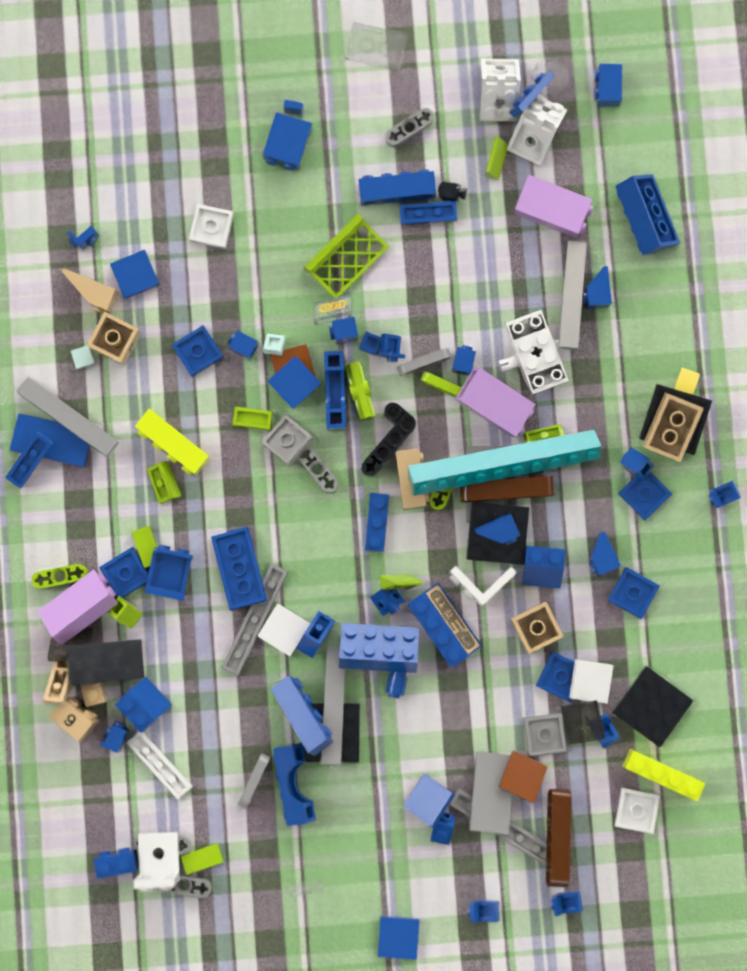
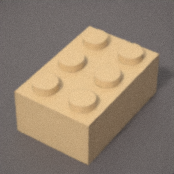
M665 392L642 446L681 462L704 408Z

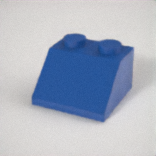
M526 546L522 585L560 589L566 549Z
M147 677L142 679L114 704L140 733L150 727L172 706L169 700Z

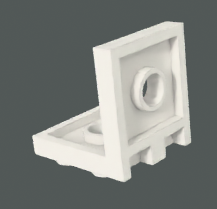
M481 59L480 121L517 122L518 116L513 118L509 112L514 107L512 105L513 102L520 95L519 60ZM497 99L505 101L501 106L496 105L494 102Z
M538 95L522 113L506 150L537 165H541L567 109L561 104L552 103L544 96ZM533 137L536 143L530 144L526 138Z
M456 566L449 572L451 575L449 579L456 586L460 584L465 589L462 592L470 600L474 598L482 606L517 572L512 567L508 568L483 593Z
M178 832L138 834L140 875L134 880V889H139L140 892L152 891V888H159L160 891L171 890L180 880ZM155 848L163 849V858H156L154 856Z

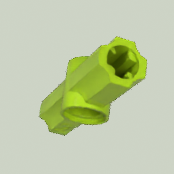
M360 361L345 365L350 384V393L353 402H355L360 421L376 417L371 401L370 388L367 380H365Z

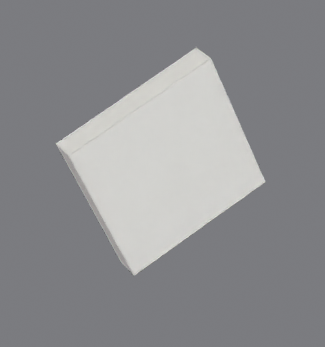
M197 204L188 239L189 242L226 249L234 212Z
M277 603L258 637L291 656L311 623Z
M575 659L569 698L608 704L614 665Z
M621 787L614 826L654 834L660 795Z

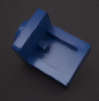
M92 226L86 229L78 238L70 230L67 232L70 236L68 241L75 248L79 246L82 250L88 245L92 246L99 236Z
M382 334L379 356L386 357V361L398 362V359H405V355L400 354L401 336Z
M734 480L709 491V500L716 508L742 498Z
M608 713L597 716L590 721L593 732L603 749L621 741Z
M447 812L443 813L432 830L431 842L445 845L450 844L455 815Z
M580 891L558 892L552 896L551 909L554 911V915L560 916L564 913L582 912L583 905Z
M476 900L471 902L468 908L470 922L500 921L499 901Z

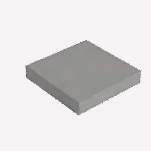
M286 414L261 443L290 467L315 438Z
M562 713L523 718L528 757L567 752Z

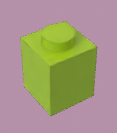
M118 596L116 599L118 604L107 612L115 620L132 629L143 613L133 604Z

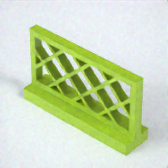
M359 213L304 266L305 271L308 274L310 273L335 300L389 248L381 237L363 220L364 218ZM361 226L368 231V239L357 238V230ZM346 241H355V252H344V243ZM357 241H368V252H357ZM371 241H378L383 248L379 252H371ZM333 254H341V265H331V256ZM344 254H355V265H344ZM357 255H368V263L366 265H357ZM320 267H328V278H320L315 272ZM331 268H341V279L331 278ZM344 268H355V276L352 279H344ZM331 281H341V290L337 294L331 289Z

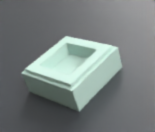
M267 334L263 353L282 356L286 336Z
M88 346L71 351L77 370L95 364L92 351Z

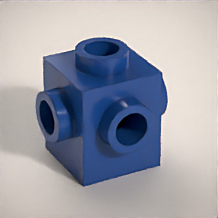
M381 589L370 597L382 617L387 613L393 615L401 609L399 605L405 602L397 589Z

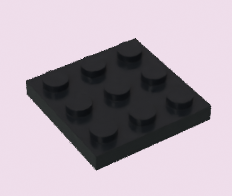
M656 384L639 439L645 440L663 395L666 392L704 408L685 451L687 454L695 455L712 400Z
M471 502L466 560L524 565L529 507ZM509 513L512 515L521 536L516 537V542L507 545L506 542L502 544L476 534L474 529Z
M645 666L612 713L660 748L694 700Z
M312 703L311 705L314 710H318L323 718L324 703ZM344 703L341 762L359 763L360 703ZM303 745L306 762H321L322 751L317 755H312L307 752Z

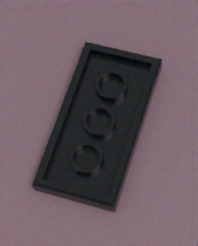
M141 639L66 646L69 686L145 678Z

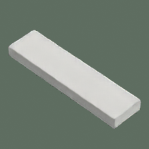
M138 731L126 742L177 800L193 787L144 732L140 733Z

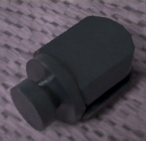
M442 182L438 187V193L441 200L459 202L460 197L466 200L467 188L461 190V185L458 183Z

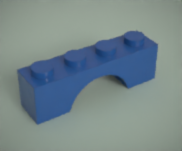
M343 351L324 352L327 431L346 430Z
M303 743L273 748V759L276 764L277 780L279 781L280 798L283 803L286 825H302L315 821L316 814L313 800L304 797L296 783L297 771L306 762Z

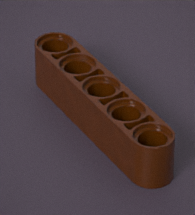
M553 476L499 479L460 487L461 502L555 496Z
M549 789L547 799L546 885L547 887L567 888L570 882L571 791L568 789Z

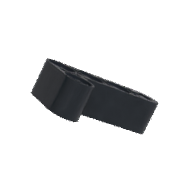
M397 403L387 404L384 410L385 418L394 425L393 428L362 463V472L367 477L377 475L415 430V418ZM396 408L398 414L395 417H391L387 413L388 409ZM410 420L413 426L410 429H405L402 426V422ZM397 434L401 440L399 443L393 444L389 439L390 436ZM386 449L388 456L380 458L377 455L378 450ZM374 456L375 459L381 464L379 465L378 463H376L374 465V472H372L371 470L367 472L366 465H372V463L374 462V459H372V457Z

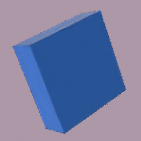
M284 100V112L303 116V103Z
M366 331L359 350L377 356L381 337Z

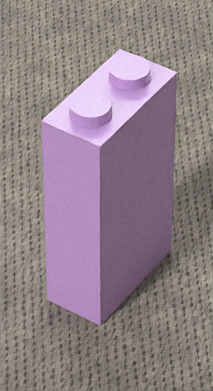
M528 175L513 214L577 238L579 233L583 234L587 223H584L585 217H589L592 212L593 206L590 205L592 199Z
M480 367L472 370L455 401L511 437H517V435L523 432L524 423L533 415V408L536 405Z
M94 569L37 611L51 637L61 646L118 604L114 598L116 593L110 586L106 585L108 583L106 577L102 573L99 575Z

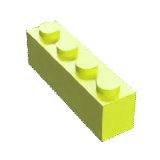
M148 409L135 425L139 429L137 434L145 440L149 437L154 441L151 444L160 452L164 449L168 453L166 457L174 463L179 461L183 465L181 469L189 475L194 473L197 476L210 459L205 452L151 409Z
M632 749L629 750L622 767L697 802L705 786V783Z

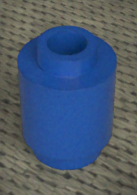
M391 672V674H388L385 690L386 693H389L388 697L400 699V695L404 696L408 678L406 677L407 672Z

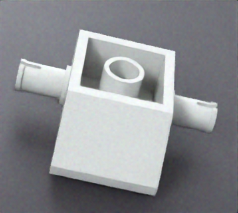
M542 310L505 323L514 356L498 361L502 372L518 366L532 395L569 381L558 351L563 349H558L559 339H552ZM534 350L540 352L539 357L532 355Z

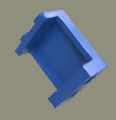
M276 112L262 154L266 163L273 166L277 164L282 165L289 171L300 170V163L309 135L311 136L313 130L312 123Z
M160 544L159 548L154 547L144 593L184 601V591L191 559H193V555H189V550L178 548V551L175 552L170 550V546Z

